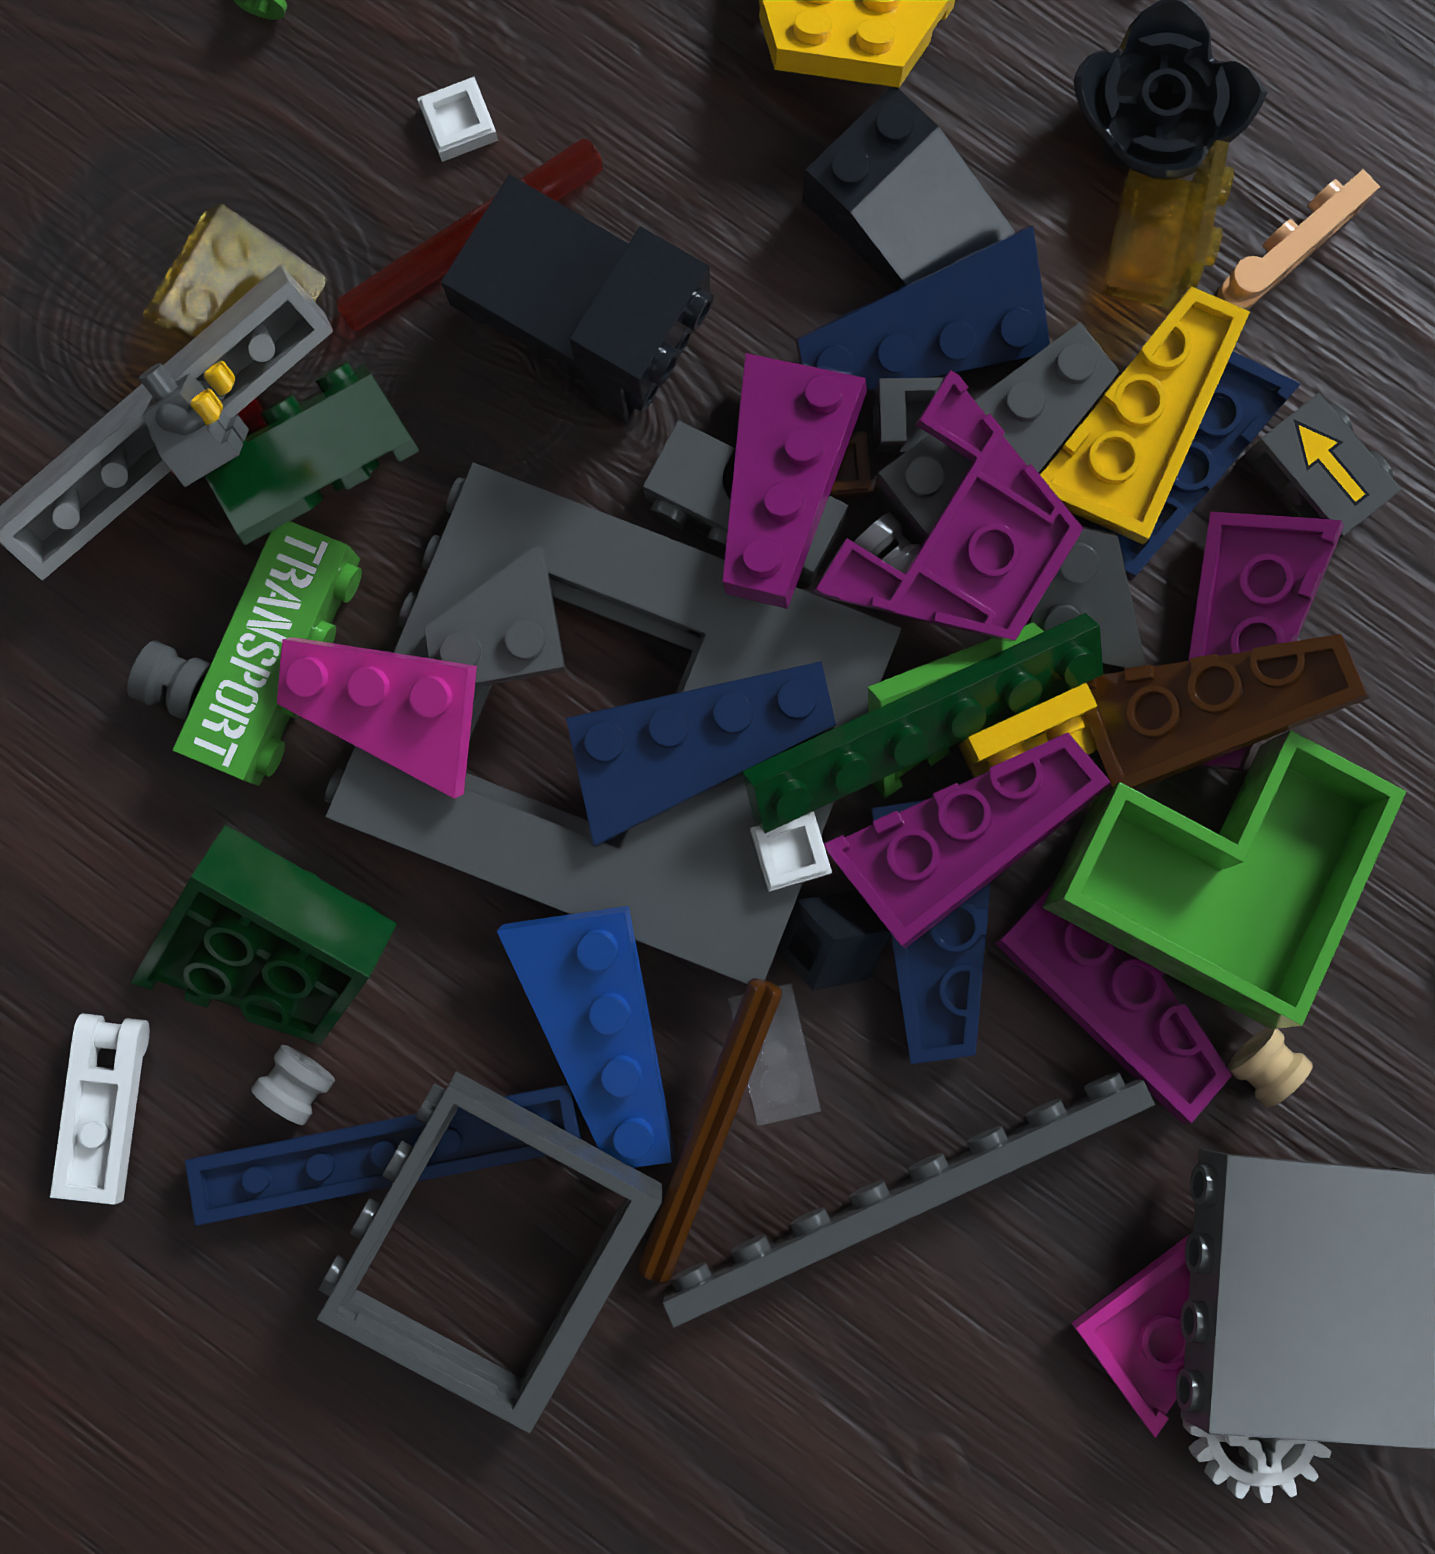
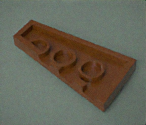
M1342 634L1255 647L1252 651L1222 656L1217 654L1190 658V661L1160 666L1143 665L1125 668L1122 672L1103 674L1087 682L1097 707L1084 715L1111 785L1113 786L1121 782L1134 790H1138L1367 700L1369 696Z

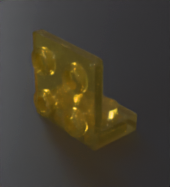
M1215 140L1191 181L1182 179H1152L1131 169L1129 170L1124 180L1102 294L1174 309L1191 286L1197 288L1204 265L1213 266L1222 240V228L1213 225L1217 205H1225L1234 177V167L1225 165L1229 142Z
M220 204L204 211L143 315L164 329L179 327L195 338L280 264L284 266L315 302L326 285L327 279L318 270L228 207Z

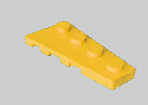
M1190 287L1121 376L1117 378L1084 422L1080 424L1064 444L1056 457L1040 474L1071 513L1143 545L1147 542L1250 311L1197 288Z

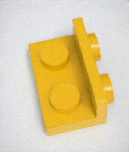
M1084 683L969 736L958 747L973 779L989 772L991 767L1067 732L1088 755L1095 752L1097 746L1084 714L1097 707V704L1087 683Z

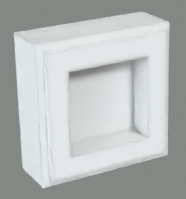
M475 77L417 98L442 162L498 141L495 127Z
M814 811L766 834L760 826L750 828L768 892L832 873Z

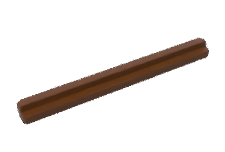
M752 978L748 982L637 1267L638 1273L646 1279L665 1284L670 1281L780 1003L782 989L771 982L758 978Z

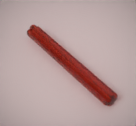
M581 139L519 180L557 201L600 173L603 169L602 158L598 150L588 139ZM495 196L339 297L336 301V306L348 326L354 331L361 330L446 274Z

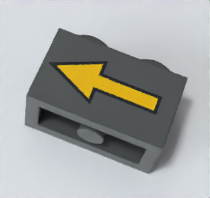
M1320 392L1263 436L1243 455L1294 517L1342 520L1344 528L1340 538L1402 490L1394 481L1393 471L1388 462L1377 452L1369 451L1352 431L1351 420L1344 410L1334 403H1328Z

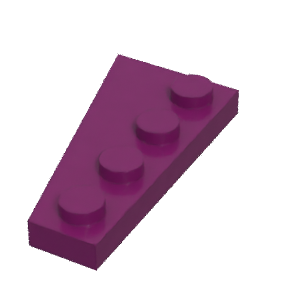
M745 353L723 572V585L726 594L788 609L867 393L865 378Z
M1210 512L1188 661L1193 657L1212 654L1222 656L1252 651L1255 647L1297 641L1344 528L1343 521ZM1253 744L1199 766L1242 771Z
M1067 732L991 767L989 772L960 785L956 783L934 793V797L899 813L894 811L872 821L873 825L847 837L842 835L824 843V847L905 949L1111 787V782Z
M1055 877L994 944L1134 1078L1143 1080L1148 1091L1182 1124L1192 1123L1231 1078L1232 1074L1186 1004H1179L1162 978V975L1165 974L1164 972L1042 908L1054 884Z

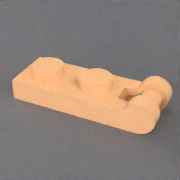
M1364 169L1344 186L1337 179H1334L1307 205L1312 214L1298 226L1292 219H1289L1265 241L1262 247L1268 253L1263 258L1248 256L1239 261L1230 276L1227 277L1219 288L1217 297L1245 310H1249L1352 219L1380 186Z

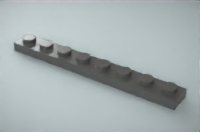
M1120 1072L1098 1078L1084 1086L1087 1096L1066 1106L1063 1105L1061 1099L1044 1103L1025 1114L1029 1123L1006 1134L1002 1126L981 1132L967 1140L969 1151L947 1161L943 1153L927 1157L908 1168L910 1178L887 1188L884 1180L866 1185L849 1195L852 1205L830 1215L827 1214L824 1207L810 1211L789 1223L793 1232L770 1243L766 1235L749 1239L730 1250L733 1260L709 1270L706 1262H702L684 1269L670 1278L673 1287L664 1291L663 1305L673 1328L1154 1106L1155 1103L1145 1082L1132 1077L1122 1079Z

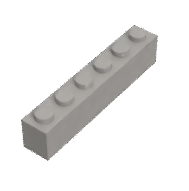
M280 264L166 362L163 367L175 382L189 373L196 380H204V372L219 361H224L234 374L235 382L231 391L219 396L218 399L223 405V410L230 418H233L329 336L333 329L324 311L284 266ZM143 384L136 388L0 506V543L42 581L171 471L160 457L143 416L152 398Z

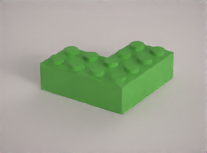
M1292 730L1260 745L1219 834L1119 782L1093 801L1042 908L1269 1029L1302 1026L1407 791Z

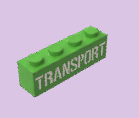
M291 521L271 531L172 751L257 786H260L264 775L270 777L276 771L285 750V742L280 739L290 717L297 718L299 716L277 704L282 639L296 637L328 643L334 642L336 626L332 622L341 602L348 603L353 598L362 575V569L357 567L360 558L349 545Z

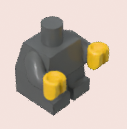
M219 361L204 372V380H196L189 373L175 382L161 363L152 366L139 377L140 382L152 396L143 414L160 457L184 487L239 456L243 441H245L249 431L238 415L233 418L227 415L223 410L221 401L218 399L219 396L231 391L235 382L234 374L224 361Z

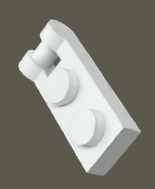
M83 1013L77 1018L72 1036L50 1198L105 1204H118L124 1200L142 1059L149 1042L150 1029L148 1021L126 1018L122 1024L107 1023L101 1015ZM101 1048L116 1050L114 1068L96 1067L98 1052Z

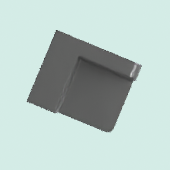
M879 378L871 393L873 455L904 454L929 435L915 424L943 378Z

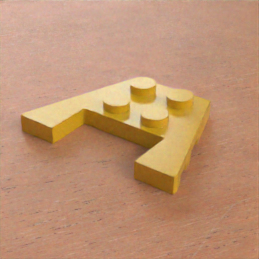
M758 0L760 4L759 18L775 70L900 88L931 42L932 32L938 22L946 20L955 4V0Z

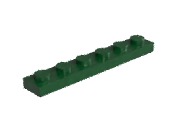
M1085 612L743 770L742 774L754 820L766 834L967 739L969 736L1102 676L1103 662L1100 625Z

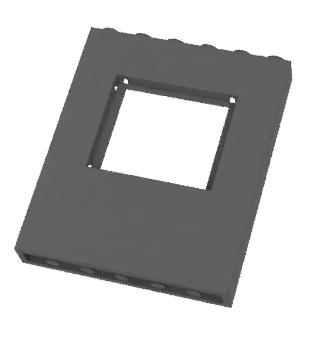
M473 462L466 479L458 477L450 490L446 503V512L450 513L451 516L443 535L435 534L426 548L422 569L427 571L419 593L411 592L401 608L398 627L403 629L395 651L391 653L429 658L424 626L530 548L540 545L543 546L545 551L552 596L554 598L692 651L676 693L822 661L836 721L835 728L869 713L867 687L881 682L901 628L797 587L794 590L788 609L728 595L723 585L725 559ZM689 630L699 633L700 636L690 633ZM492 685L475 688L470 739ZM357 746L353 749L346 769L338 768L332 775L324 797V802L330 805L326 818L566 913L576 914L629 906L635 940L746 984L752 978L766 979L802 883L768 892L750 832V828L759 825L753 818L742 773L647 822H643L617 835L598 847H595L593 844L588 820L466 773L464 795L454 799ZM834 802L814 811L821 835Z

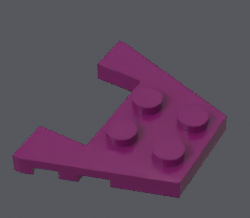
M950 370L943 378L915 425L969 459L971 465L905 573L903 574L847 538L843 541L813 592L821 597L1012 642L1018 638L1084 528L1032 464L1027 465L1003 436L1005 431L990 413L986 415L966 391L969 387L962 378Z

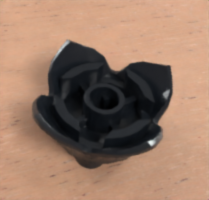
M1160 0L1143 10L1129 25L1123 41L1116 51L1111 53L1099 50L1087 56L1078 67L1073 79L1075 96L1082 115L1091 129L1103 140L1102 149L1106 158L1115 164H1125L1135 172L1159 180H1176L1196 172L1203 165L1204 159L1209 153L1232 142L1247 129L1260 110L1268 93L1263 83L1250 68L1238 61H1218L1214 59L1211 50V32L1203 16L1187 0ZM1156 97L1164 99V108H1170V110L1158 108L1152 103V99Z

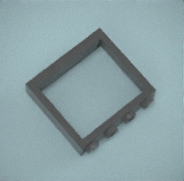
M456 1071L446 1089L435 1083L433 1084L414 1119L424 1123L425 1127L415 1145L412 1146L402 1140L382 1175V1177L393 1182L382 1203L369 1198L350 1234L360 1239V1242L350 1260L337 1255L318 1290L329 1297L317 1320L530 1434L662 1203V1183ZM459 1107L624 1197L522 1378L357 1290L363 1276Z

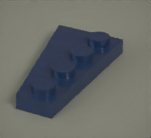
M1026 226L984 249H979L956 260L955 263L924 278H919L879 300L855 309L796 338L799 364L863 377L866 381V389L872 390L875 388L879 378H930L945 375L950 370L959 372L1035 356L1050 345L1034 226Z
M1232 351L1150 538L1143 545L1116 533L1120 543L1127 580L1132 581L1301 383ZM1090 522L1088 526L1090 528L1114 532L1093 522Z
M822 661L566 718L593 844L595 847H598L617 835L727 782L729 779L741 774L743 770L835 728L836 721Z
M925 800L872 808L873 821L894 811H898V813ZM991 882L904 949L891 933L911 1064L976 1055Z

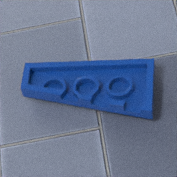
M629 906L502 924L497 933L598 1149L632 1168L672 1163L675 1155L674 1143Z

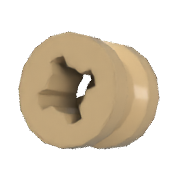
M1266 1027L1256 1033L1236 1052L1227 1068L1236 1079L1247 1080L1255 1088V1098L1264 1107L1270 1108L1290 1096L1308 1077L1313 1065L1304 1054L1293 1053L1284 1044V1034L1279 1029H1269Z

